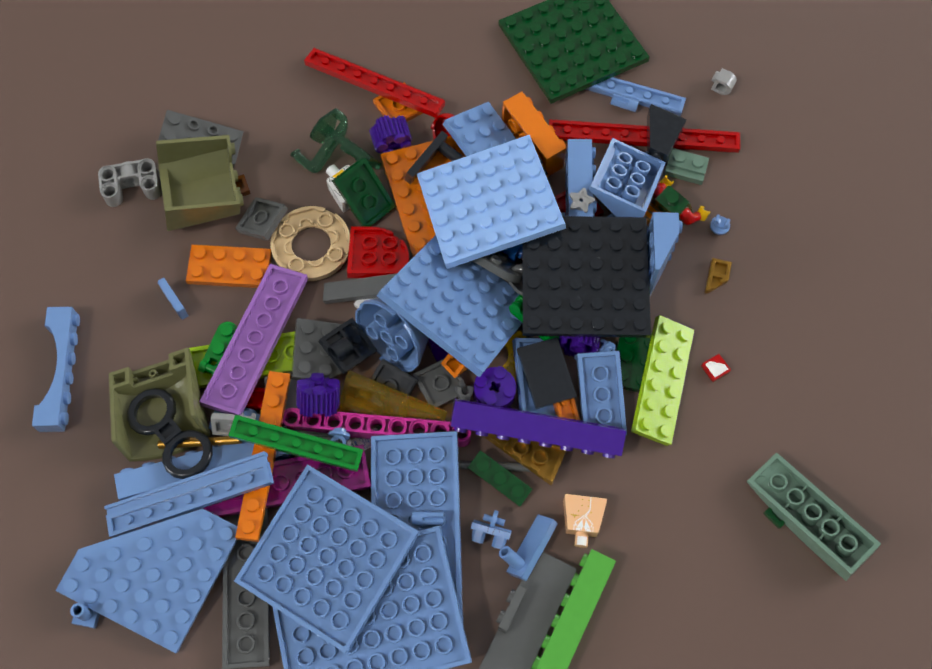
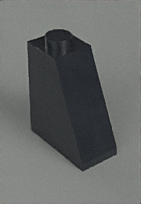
M651 104L647 115V154L667 162L687 119Z

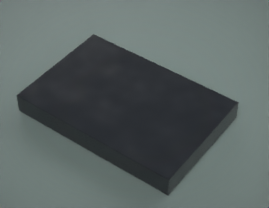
M558 337L517 348L535 409L577 397Z

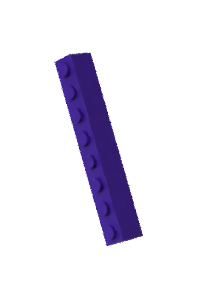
M454 399L450 426L454 427V431L467 433V430L476 431V435L488 436V433L496 434V438L502 440H509L510 437L518 438V442L526 444L536 441L543 447L551 448L552 444L559 445L560 449L566 451H573V448L582 449L581 453L594 455V452L603 453V457L615 458V455L622 456L626 430L620 427Z

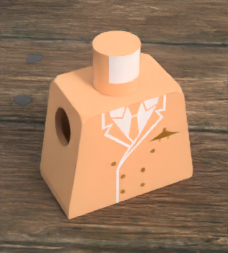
M565 494L563 499L565 530L567 534L575 535L574 546L587 548L588 537H597L607 499Z

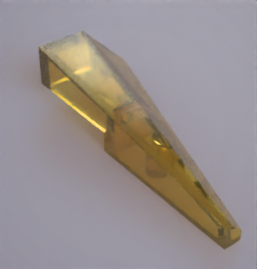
M350 370L344 382L339 408H337V412L403 418L414 417L426 420L431 418L440 419L441 421H445L447 411Z

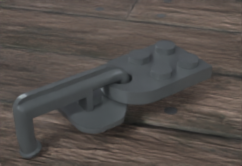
M501 251L472 260L498 277L507 280L512 288L522 295V264H517L510 260L508 255Z

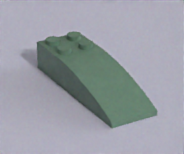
M775 453L747 480L750 487L772 509L777 517L783 520L785 525L845 581L881 545L878 540L778 453Z

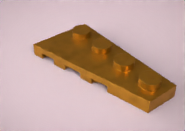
M488 433V436H483L552 486L566 450H562L559 445L553 444L551 448L543 447L536 441H531L530 444L518 442V438L510 437L509 440H502L496 438V434Z

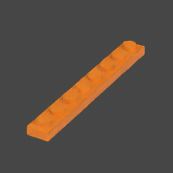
M269 371L259 421L279 427L282 426L291 380L290 373ZM254 444L252 455L263 451L268 453L267 459L270 462L271 472H273L277 450ZM270 485L244 494L235 536L237 540L259 542Z

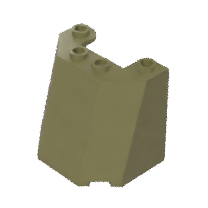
M229 135L156 141L167 231L240 214V206H244L240 187H236L235 182H238L237 170H233L232 155H235L236 152L235 144L230 142Z

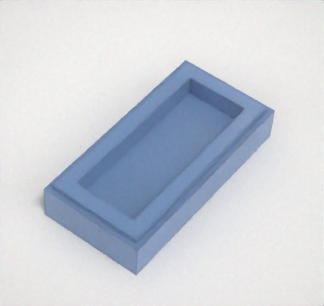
M163 277L158 280L161 290L181 319L188 317L189 315L165 278Z

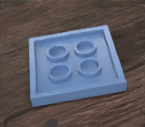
M489 102L450 117L443 123V126L466 156L516 139Z

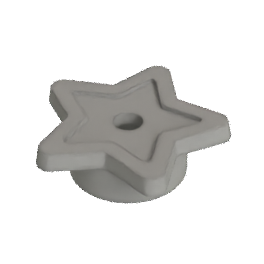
M585 188L579 193L571 192L569 194L573 201L570 209H577L587 213L589 204L595 202L594 197L587 195Z

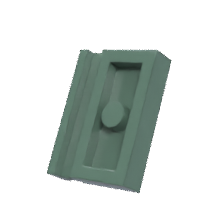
M673 149L664 175L702 185L709 158Z

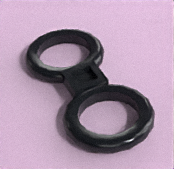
M159 388L147 389L139 393L129 405L127 421L131 429L138 434L146 436L156 434L165 445L162 453V463L166 472L174 478L185 479L202 473L210 464L213 456V447L209 438L200 431H182L174 421L176 402L169 392ZM155 397L165 400L167 411L160 422L151 426L139 424L137 411L143 402ZM185 440L199 441L203 446L201 460L190 469L182 470L176 468L172 462L174 449Z

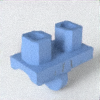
M494 510L493 516L484 514L483 517L484 521L491 522V524L478 520L472 522V541L483 544L485 535L488 533L494 535L492 547L501 549L505 546L507 539H510L512 530L495 526V524L504 526L505 520L498 518L499 511Z

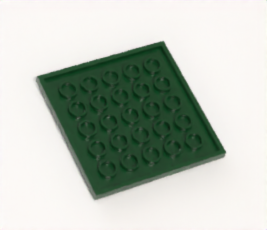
M546 0L499 20V27L550 104L649 62L650 56L609 0Z

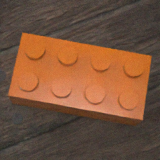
M520 92L503 101L502 120L516 139L530 135L537 155L543 162L541 165L548 173L546 177L562 169L566 144L557 137L554 128L546 123L543 114L536 110L530 97H526L523 92Z

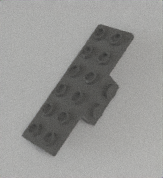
M542 552L527 581L522 580L516 591L511 590L506 600L510 604L507 610H501L496 622L500 625L479 669H531L573 579L576 568Z

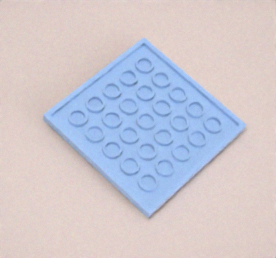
M530 135L417 173L447 269L566 229L564 219Z

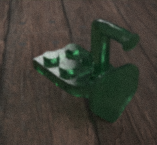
M337 108L321 117L311 130L310 138L319 144L324 143L312 161L300 153V149H296L290 154L299 164L312 173H318L339 144L342 145L340 149L354 157L356 161L364 157L370 166L377 170L382 165L381 162L345 136L348 129V119ZM337 120H339L340 123H339V125L336 127Z

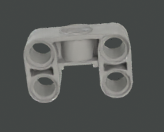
M145 158L106 165L98 171L100 193L106 204L110 207H117L123 202L122 189L140 186L145 196L150 200L158 199L162 194L160 173L152 159Z

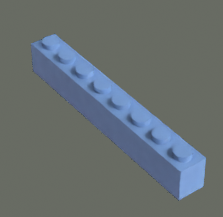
M242 441L241 444L212 446V459L203 472L252 456L254 444ZM277 450L275 461L293 458V455ZM189 451L184 456L177 458L172 456L173 465L182 470L190 469L201 460L203 451ZM162 462L144 463L142 467L136 469L125 468L120 473L114 474L117 495L120 501L182 480L174 478L166 472Z

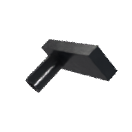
M441 131L407 171L405 181L411 185L417 178V173L422 172L438 152L450 161L460 159L463 155L446 143L448 135Z

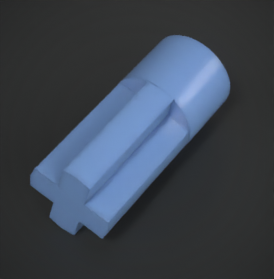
M613 94L611 105L632 112H636L639 101Z
M412 512V525H444V512Z

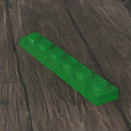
M239 415L234 416L228 435L233 439L355 472L358 471L363 449Z

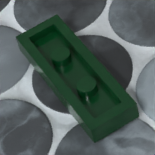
M481 450L468 466L469 470L519 507L533 490Z

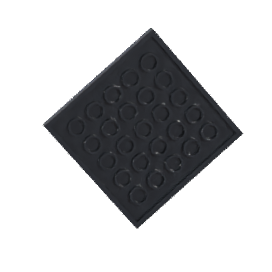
M562 216L566 229L522 243L523 336L650 338L651 318L646 217Z

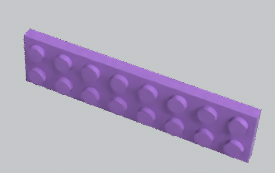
M273 264L269 265L199 401L202 406L225 414H242L308 281L306 274Z

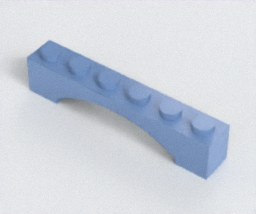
M47 307L45 327L53 334L56 342L57 365L48 393L39 405H34L32 426L39 432H65V425L69 422L67 408L68 404L71 403V393L69 391L70 384H73L74 379L72 365L76 362L74 348L78 344L76 331L77 326L80 325V316L73 307Z

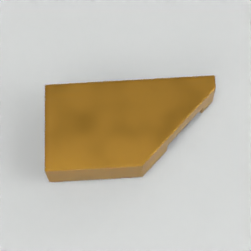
M716 258L711 259L704 293L708 294L728 282L732 262Z

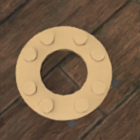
M318 206L301 207L289 212L282 218L271 236V252L278 266L306 274L308 281L322 280L335 274L347 261L350 233L346 223L338 214ZM313 227L322 229L328 234L331 241V246L326 255L316 261H306L297 257L292 250V242L298 232Z

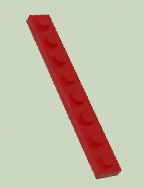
M313 48L304 59L305 65L434 118L440 114L445 106V100L319 49Z

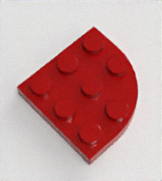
M351 226L347 278H366L396 274L409 262L408 248L403 240L394 235V232L380 227Z

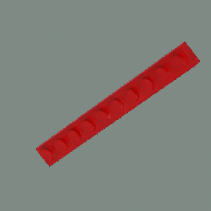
M549 119L548 125L554 128L557 137L563 141H568V139H592V143L610 144L612 138L627 145L647 146V126ZM684 128L674 148L739 153L740 132Z

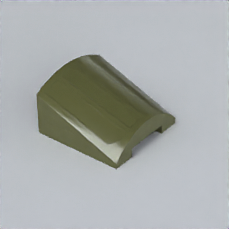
M189 348L169 353V360L135 371L126 367L109 373L111 441L129 462L160 459L164 450L158 448V441L160 439L156 434L149 436L138 434L131 429L127 421V410L131 401L139 393L147 389H164L173 396L176 402L174 421L182 431L195 430L202 432L207 437L211 436L204 406L199 403L201 393ZM155 397L143 402L137 411L139 424L151 426L160 422L167 411L165 400ZM192 447L175 448L172 455L184 452Z

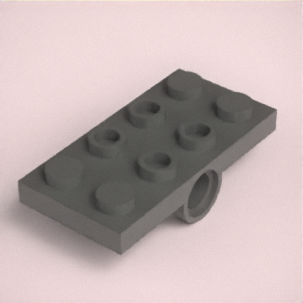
M167 110L158 141L229 135L230 142L235 144L236 154L232 155V165L234 168L244 131Z

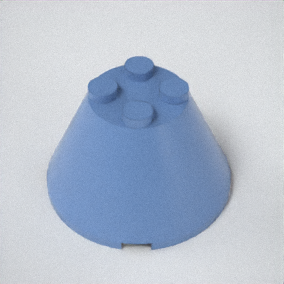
M380 298L363 301L355 312V320L381 355L379 359H385L405 372L413 371L420 364L429 337Z

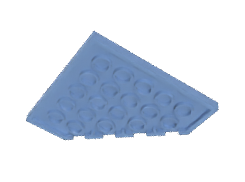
M202 508L78 549L56 591L162 647L178 653L237 542L235 538L237 525Z

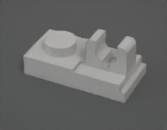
M242 412V414L239 415L242 417L256 420L255 413H252L251 416H244V412ZM212 413V434L228 436L235 415Z

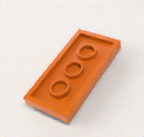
M191 245L186 282L187 284L258 288L267 268L271 264V249Z

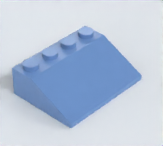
M612 138L589 190L616 217H644L666 162Z
M653 212L647 229L650 296L667 262L671 260V252H674L675 243H678L679 233H682L683 224L682 221H679V213Z

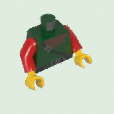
M665 175L655 188L652 196L655 199L653 205L661 212L679 213V221H682L683 225H690L700 220L705 221L710 211H706L704 206H700L698 211L693 213L690 202L671 187L674 181L671 182L668 180V176Z

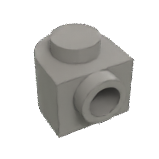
M723 68L720 72L716 71L711 80L714 82L711 90L721 95L730 94L737 81L736 76L731 71Z

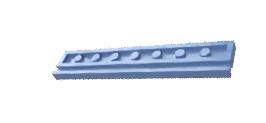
M263 451L104 506L105 510H107L106 520L109 537L114 538L274 484L270 462L267 459L268 453Z

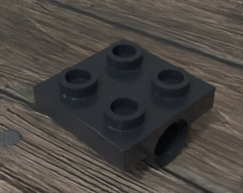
M353 317L318 341L343 375L377 352L376 347Z

